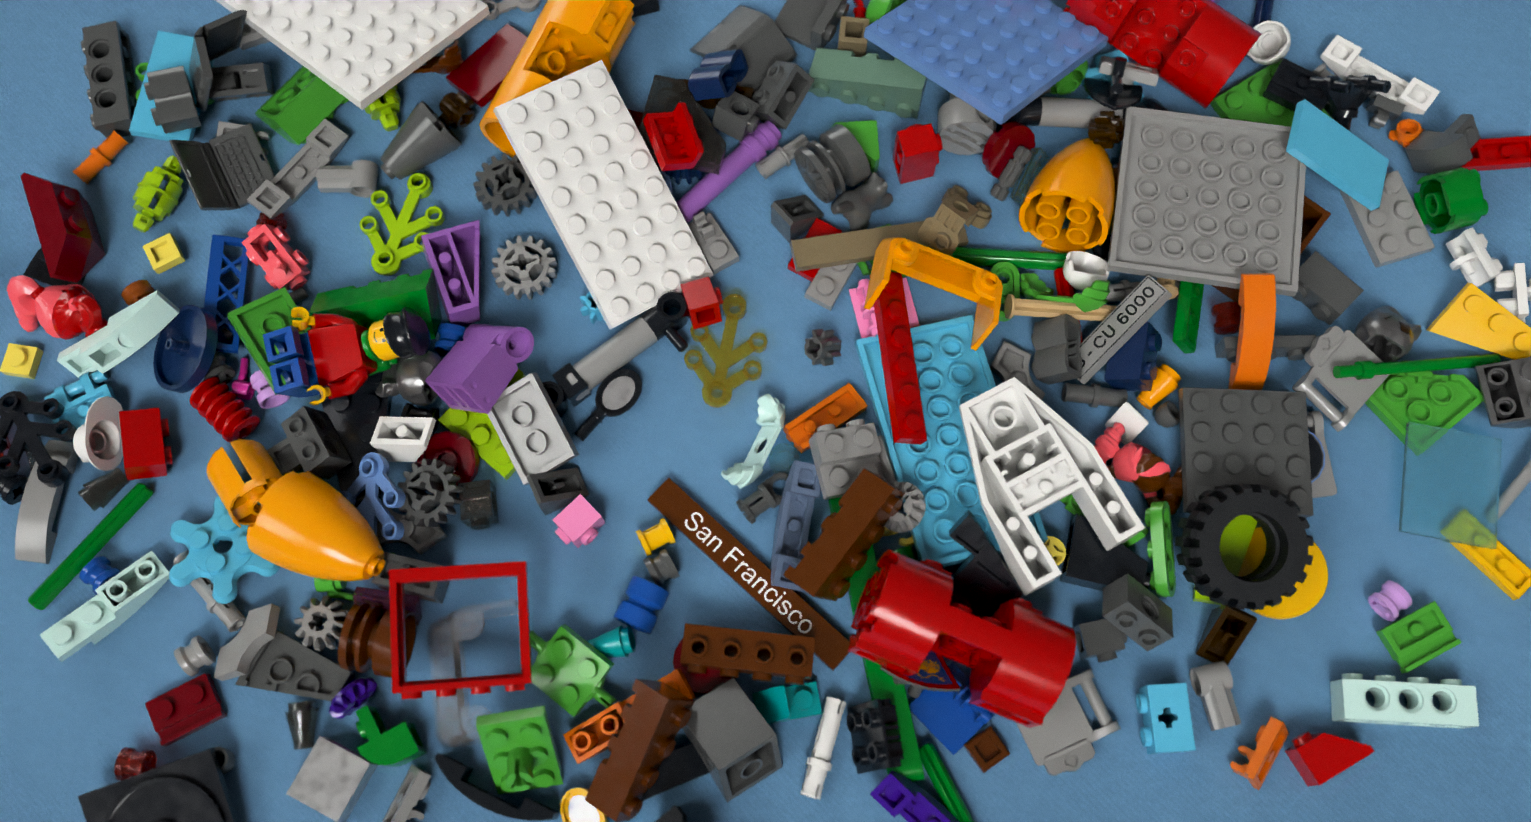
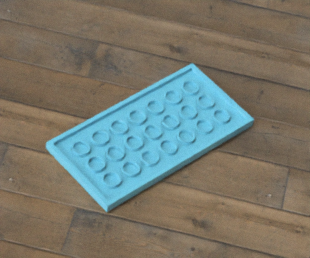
M972 315L910 328L927 441L921 445L894 443L878 335L876 337L858 339L855 342L856 351L897 482H909L917 486L925 498V514L921 522L910 530L919 561H924L925 559L934 560L942 564L943 567L963 563L972 554L949 536L951 527L967 510L974 515L999 554L1002 553L980 502L959 410L961 404L996 387L982 344L976 351L971 349L974 327ZM1037 512L1028 518L1043 543H1046L1048 538L1040 514Z

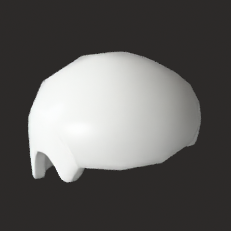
M1270 20L1257 24L1254 29L1262 34L1247 55L1257 64L1270 65L1281 61L1287 55L1291 45V35L1288 28L1278 21Z
M1069 251L1063 265V275L1066 281L1072 287L1081 291L1086 287H1091L1092 283L1096 280L1107 281L1110 271H1107L1108 262L1083 251Z

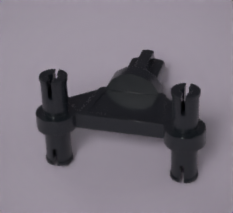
M1368 74L1363 77L1349 75L1346 81L1340 80L1337 76L1328 75L1325 78L1311 76L1308 86L1309 88L1321 89L1331 105L1330 115L1334 116L1336 122L1350 131L1352 118H1357L1359 106L1373 91L1388 93L1391 89V82L1378 80L1376 76Z

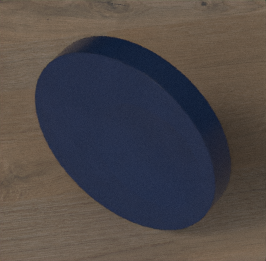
M185 305L179 308V314L161 330L156 343L153 361L155 378L162 388L169 391L185 393L195 388L207 374L214 359L218 340L216 320L209 310L195 305Z

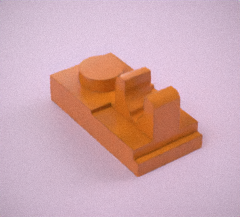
M1270 717L1267 725L1263 724L1257 732L1255 739L1257 748L1255 750L1244 745L1238 748L1239 753L1246 756L1249 763L1242 765L1233 761L1230 763L1232 770L1247 778L1252 787L1260 790L1289 735L1284 722Z

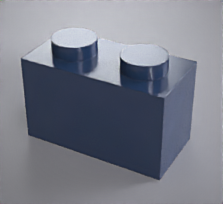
M1146 322L1107 361L1104 380L1114 389L1151 391L1153 380L1157 377L1156 358L1157 352L1162 347V338L1160 333L1149 322Z

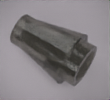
M116 468L112 472L83 484L84 488L78 491V493L91 509L96 511L100 507L104 509L130 481L127 480V477L119 468Z
M315 700L288 703V711L285 712L292 736L294 750L314 747V736L319 708H315Z

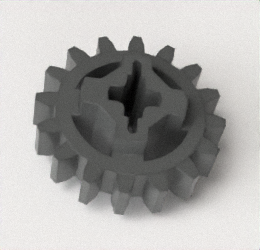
M504 153L502 160L498 161L495 156H492V164L488 165L484 162L481 164L484 172L475 173L478 181L474 182L473 186L477 192L475 194L478 201L482 202L486 211L492 208L494 215L497 216L502 210L506 217H509L511 210L515 209L518 214H521L520 207L522 205L528 208L531 207L528 199H536L537 194L517 155H514L512 160H508L506 153ZM519 173L525 178V183L519 179ZM488 187L491 188L494 194L493 197L488 193Z
M424 458L422 459V464L412 463L413 472L404 471L403 475L406 481L405 483L398 482L397 485L403 489L406 497L404 505L398 508L399 511L407 512L405 519L413 521L416 526L435 528L438 523L446 524L448 522L447 514L456 515V511L453 508L454 504L462 503V500L457 498V493L462 492L463 487L456 486V482L461 478L460 475L453 474L454 467L445 464L441 460ZM428 490L429 492L434 493V495L431 496L425 491Z

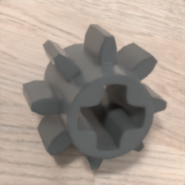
M812 330L813 337L805 339V355L812 360V365H833V357L841 356V340L834 335V330Z

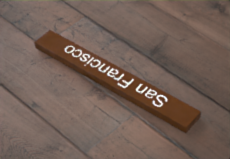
M670 478L647 499L649 504L792 635L815 637L814 655L828 668L834 671L850 653L847 651L850 642L792 589L771 586V570Z

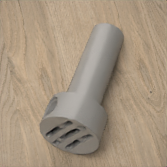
M952 93L949 95V101L944 103L938 111L937 133L941 137L942 148L947 152L957 155L979 154L984 151L989 137L996 131V121Z

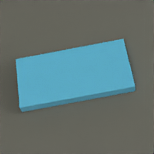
M158 31L143 83L149 82L148 72L183 65L196 105L189 73L194 37ZM215 59L210 61L211 68H213ZM142 83L129 128L131 135L164 141H193L196 127L165 134L162 125H155L151 113V108H156L154 100H148L144 84ZM196 107L198 115H200L201 110L200 108Z
M1306 99L1298 102L1286 152L1370 211L1380 208L1389 159Z

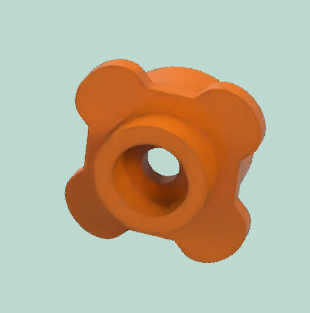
M1404 119L1398 122L1396 130L1389 132L1388 137L1390 140L1397 141L1406 148L1424 129H1422L1418 121Z

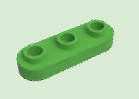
M1153 501L1150 508L1145 510V523L1147 527H1150L1151 540L1148 541L1147 552L1149 558L1153 559L1150 587L1152 590H1156L1158 597H1173L1176 589L1170 506L1167 501Z

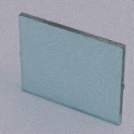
M1414 422L1406 423L1399 532L1444 540V542H1456L1496 549L1502 439L1462 432L1457 429H1446Z

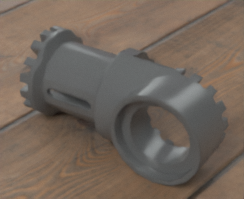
M785 472L773 474L758 485L757 491L744 500L739 499L736 501L738 508L741 512H745L743 515L751 524L755 523V518L769 508L774 509L780 504L782 496L777 495L772 487L778 480L787 481L789 474Z

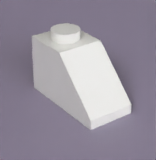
M380 416L370 444L389 462H416L427 449L436 420L428 417Z

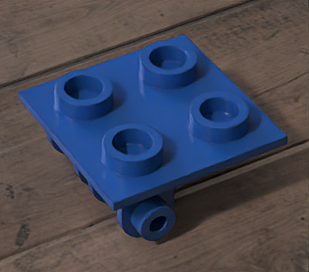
M952 662L948 668L958 683L960 691L944 692L924 689L920 696L909 704V708L914 716L954 756L995 713L969 703L972 695L969 685L970 679Z

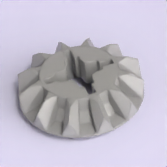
M895 481L892 485L905 493L901 500L906 501L903 507L907 515L897 512L894 516H890L884 526L893 532L902 533L912 530L921 522L925 514L926 503L923 493L917 486L909 482Z

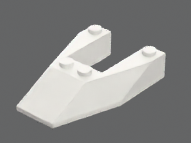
M1013 377L959 406L982 508L1005 562L1025 596L1049 584L1062 574L1029 520V516L1072 494L1106 551L1129 540L1145 529L1093 444L1017 378Z

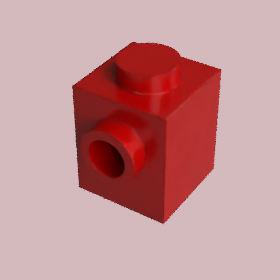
M709 276L680 284L693 330L722 322L719 307L720 304H723L722 295L719 287L713 288Z

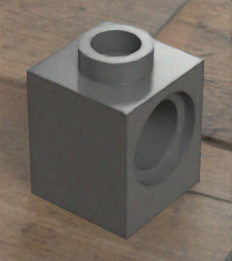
M734 91L731 96L722 98L716 105L711 126L742 142L748 132L754 133L760 122V118L757 117L760 104Z

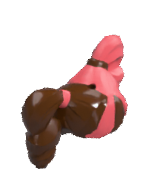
M1115 422L1113 427L1106 428L1104 434L1095 440L1094 447L1105 465L1107 460L1112 459L1111 465L1107 466L1114 479L1132 482L1143 493L1148 508H1150L1153 501H1167L1170 506L1171 515H1174L1183 498L1182 465L1170 477L1171 469L1169 465L1144 446L1129 442L1122 448H1119L1122 435L1125 433V428L1121 423ZM1161 489L1162 497L1158 498L1157 491Z

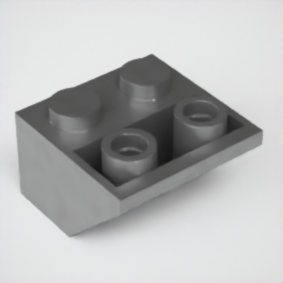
M1531 357L1476 366L1475 371L1490 427L1513 429L1531 427Z

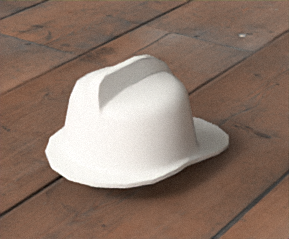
M105 396L94 401L87 411L85 423L75 431L73 436L74 450L81 461L90 462L94 467L102 471L115 469L123 458L119 411H123L115 398Z

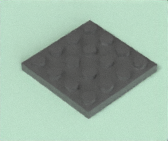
M1182 387L1178 390L1183 513H1188L1186 508L1191 502H1199V495L1206 490L1214 491L1215 487L1219 485L1240 483L1260 484L1269 486L1270 490H1279L1287 495L1286 501H1294L1301 509L1297 514L1299 517H1311L1314 515L1306 392Z

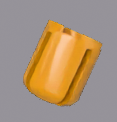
M238 439L230 442L251 480L244 483L223 447H220L213 453L206 470L207 477L227 509L230 518L239 528H241L240 524H255L263 507L262 504L258 505V502L265 492L283 476L266 448L261 443L249 439Z

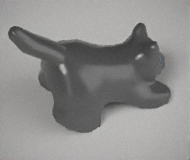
M873 172L859 187L840 194L836 201L832 203L831 212L834 215L842 214L848 220L851 231L864 230L869 226L872 213L889 207L893 202V196L887 193V182L883 178L878 177L876 172Z

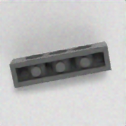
M117 21L82 28L84 40H81V48L87 62L84 65V72L90 85V89H87V95L93 108V113L90 114L91 123L96 131L99 130L106 138L112 134L113 130L121 137L131 135L129 128L137 104V91L129 36Z

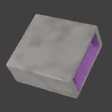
M319 736L286 794L336 822H346L378 764L368 761L363 756L330 738Z

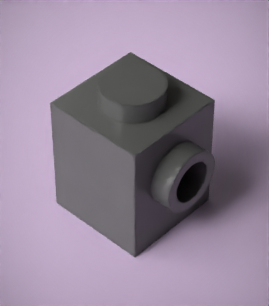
M1107 619L1082 623L1073 628L1081 660L1097 657L1098 662L1116 659V653L1125 649L1124 643L1127 642V635Z

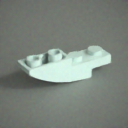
M156 290L109 317L107 326L61 351L58 354L57 361L78 378L87 372L91 374L96 370L103 374L127 359L154 338L179 314L180 309L160 291Z
M151 550L95 589L96 596L41 633L40 637L55 656L63 662L88 643L97 644L136 613L169 579V571Z

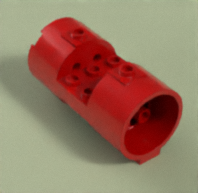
M1067 0L1066 4L1070 7H1066L1063 11L1074 15L1076 20L1085 25L1096 27L1100 33L1108 37V44L1114 46L1139 64L1157 69L1160 79L1205 109H1207L1262 34L1212 0Z
M886 550L876 565L881 568L880 571H875L872 578H868L860 596L851 624V628L857 631L856 635L852 633L850 636V644L847 651L908 677L918 673L921 663L929 652H934L971 668L969 685L972 695L969 703L1028 728L1042 726L1045 715L1058 700L1072 668L1076 649L1074 629L1042 615L1041 611L1032 608L1033 604L1021 598H1014L1002 603L992 618H979L972 615V610L967 606L953 603L952 606L950 605L953 592V578L951 576L952 573L944 570L942 564L929 559L918 562L893 550Z

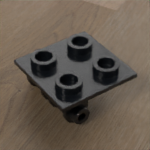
M890 698L875 699L847 708V727L851 732L853 743L852 760L857 768V774L902 766L901 760L904 759L901 742L888 744V741L901 739L900 735H886V731L899 729V725L885 726L887 723L897 722L896 707L891 704Z

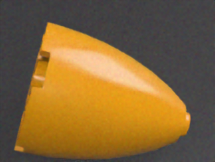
M1084 138L1071 143L1050 159L1032 182L1019 210L1020 225L1024 232L1029 231L1035 238L1043 241L1041 247L1059 253H1068L1069 251L1085 252L1086 249L1102 245L1107 238L1115 204L1114 173L1106 150L1100 144H1094V141L1090 140V138ZM1067 216V218L1070 220V223L1067 229H1062L1065 218Z
M291 471L279 478L260 499L259 503L263 507L255 524L248 525L247 544L249 549L257 556L294 573L331 581H358L378 576L385 566L383 549L367 520L343 494L309 471L302 473Z

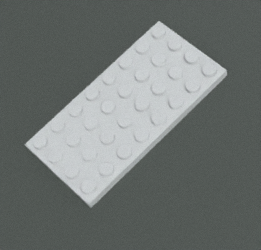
M602 60L494 108V114L609 329L656 306L658 299L668 292L681 293L680 284L708 276L710 278L714 275Z

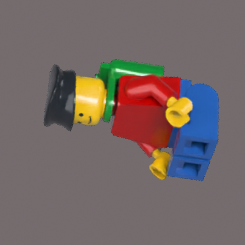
M294 307L291 310V317L302 318L303 320H292V326L263 334L268 362L275 364L269 366L275 394L298 398L321 394L320 400L310 402L312 405L322 403L326 397L335 399L355 394L368 379V376L389 370L392 365L398 363L397 358L408 359L414 355H425L429 350L431 340L426 322L410 307H404L400 312L388 313L383 320L372 323L369 329L358 325L354 319L323 313H313L312 316H309L307 309ZM308 325L312 326V329L307 330L308 332L299 334L298 331L305 330ZM274 344H275V345L277 346V348H278V351H279V354H278V355H277V353H276V351H275ZM281 375L284 377L286 385L282 383Z

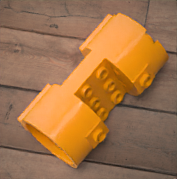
M547 0L521 51L480 121L479 126L484 136L499 150L513 158L516 153L493 112L494 108L600 60L603 61L609 73L635 25L631 18L634 13L632 10L634 4L630 0Z

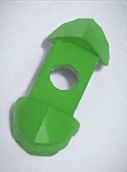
M1035 273L1020 274V287L1022 290L1020 294L1025 299L1075 303L1083 312L1099 309L1108 302L1106 299L1110 293V281L1096 280L1092 283L1091 287H1086L1082 293H1076L1072 297L1053 295L1054 290L1049 287L1047 288L1045 283L1039 280Z

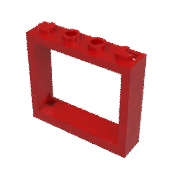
M526 561L389 570L392 694L402 693V699L423 698L422 691L436 690V697L457 695V689L471 688V694L491 693V686L505 685V692L525 690V684L533 682L528 567ZM517 577L521 673L407 681L404 584Z

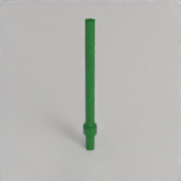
M1498 354L1382 363H1373L1370 360L1357 361L1354 365L1335 366L1333 368V375L1335 378L1355 377L1358 380L1372 379L1374 375L1475 368L1476 366L1501 362V358Z

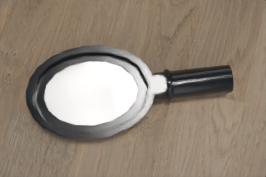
M621 369L611 373L603 380L596 392L595 403L597 409L591 413L588 419L574 433L581 441H584L599 423H602L605 417L620 416L634 406L641 394L642 388L639 375L630 369Z

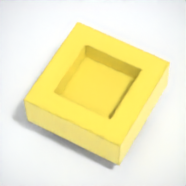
M171 233L142 246L153 270L158 274L186 261L175 237Z
M9 343L0 372L5 375L35 379L44 351L38 347Z

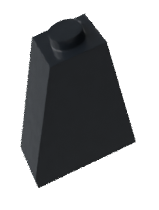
M1076 515L1070 521L1066 557L1063 561L1060 577L1061 582L1103 591L1105 586L1128 573L1148 589L1150 573L1146 572L1148 562L1122 543L1106 551L1086 517Z

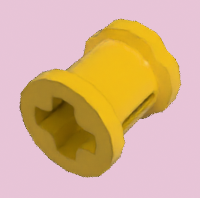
M665 518L660 519L658 524L644 531L640 529L635 531L647 556L652 555L653 550L667 543L671 545L676 543Z

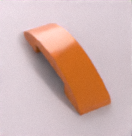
M1273 273L1241 274L1238 304L1242 307L1236 362L1231 363L1228 389L1262 390L1270 365L1276 319L1275 275Z

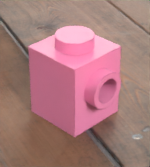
M581 494L553 519V522L558 527L554 531L556 535L566 545L572 542L577 548L582 544L585 546L590 544L598 536L599 532L597 530L605 524L603 517Z

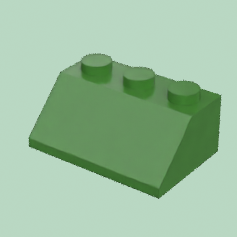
M302 66L254 114L288 142L300 145L306 143V137L324 119L329 121L333 117V111L340 104H344L349 100Z

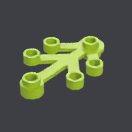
M414 173L409 177L407 181L409 193L397 219L390 207L391 201L387 193L382 190L372 193L371 203L379 210L390 233L386 245L378 233L380 229L379 223L373 216H365L359 222L360 229L368 236L375 250L371 258V265L380 275H394L400 269L403 260L424 252L423 245H419L422 240L421 236L429 233L420 231L431 226H440L445 220L442 210L437 206H431L426 210L425 216L410 222L419 200L428 197L433 191V185L429 177L424 173ZM423 181L421 185L414 186L416 182ZM379 198H385L382 203H376ZM433 214H439L437 219H430ZM368 223H374L372 228L365 229ZM418 233L413 243L399 248L403 239ZM390 257L387 263H381L384 258Z

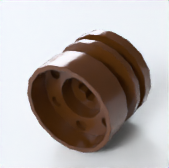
M363 602L353 604L345 618L339 638L338 663L340 668L350 671L356 669L358 672L366 673L372 667L375 675L392 678L390 609L384 614L382 607L379 605H372L370 607L369 604ZM405 610L406 669L412 656L417 631L415 613Z

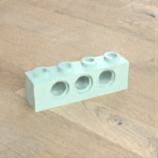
M1346 673L1342 674V679L1330 682L1332 721L1458 729L1479 727L1476 686L1462 685V680L1441 679L1440 684L1429 683V678L1409 677L1407 682H1396V676L1377 675L1374 676L1375 680H1363V674ZM1367 691L1374 696L1375 702L1373 707L1366 701L1365 695ZM1400 693L1407 699L1406 708L1399 702ZM1433 695L1440 701L1439 710L1432 703Z

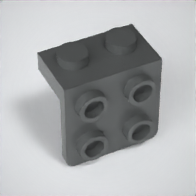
M787 0L774 22L786 38L816 51L817 48H824L827 41L830 42L836 32V26L841 16H846L850 4L847 3V0Z

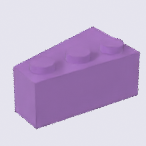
M480 220L422 235L424 254L429 268H433L436 288L449 323L464 326L480 321Z

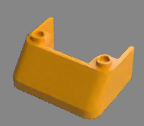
M885 238L880 242L874 255L864 308L871 309L889 282L891 270L977 303L971 349L976 351L999 322L1003 290L999 277L990 271L906 238Z

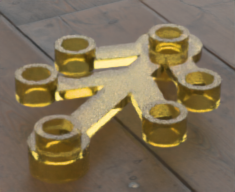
M738 294L727 296L722 304L726 322L720 349L709 335L707 326L701 328L705 330L702 336L695 335V330H693L692 326L690 329L692 339L701 343L715 363L714 377L703 364L702 355L699 351L690 350L684 356L686 367L694 370L704 384L702 388L704 402L714 408L727 405L731 400L732 390L748 380H758L762 374L760 363L751 360L744 365L743 370L727 378L728 368L753 352L761 353L767 348V337L763 333L757 332L752 334L747 342L732 351L738 320L742 319L747 311L745 299ZM737 306L740 308V311L734 314L729 309ZM761 339L764 341V344L762 346H755L753 341ZM696 356L699 358V361L696 364H691L688 362V359ZM749 367H756L758 372L751 375L747 372V369ZM716 389H719L723 392L722 396L719 398H715L711 395L712 392Z

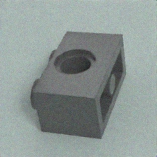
M1128 573L1103 588L1102 616L1147 652L1173 638L1172 609Z

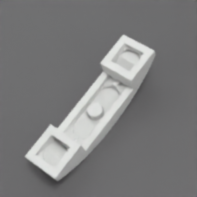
M1339 35L1335 36L1322 53L1320 58L1343 81H1346L1349 75L1363 77L1367 74L1376 76L1378 80L1390 81L1391 89L1388 93L1373 91L1369 97L1373 98L1380 94L1406 105L1403 110L1405 112L1424 115L1440 93L1439 90L1415 77L1409 83L1361 57L1359 54L1362 48Z

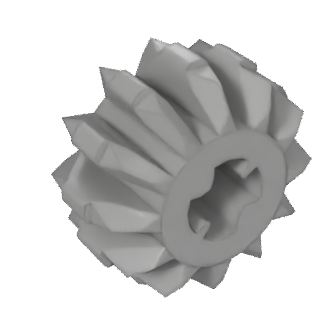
M323 596L321 602L316 598L310 599V609L305 606L299 607L304 616L303 618L298 617L294 619L295 624L302 626L295 634L299 638H304L302 644L305 647L314 646V650L322 652L325 646L331 650L336 649L335 639L339 640L344 620L349 611L342 610L343 603L339 600L332 602V598L329 596ZM326 618L328 621L323 623L322 619ZM323 624L324 629H319V626Z

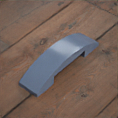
M794 460L791 466L776 521L771 559V586L803 591L802 588L783 574L789 566L795 569L804 558L800 551L807 543L815 498L820 497L821 492L815 464Z

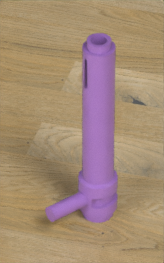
M767 120L764 123H759L753 134L748 132L743 141H739V146L676 202L687 223L754 162L761 161L766 156V151H772L779 144L778 141L782 138V135L772 122Z

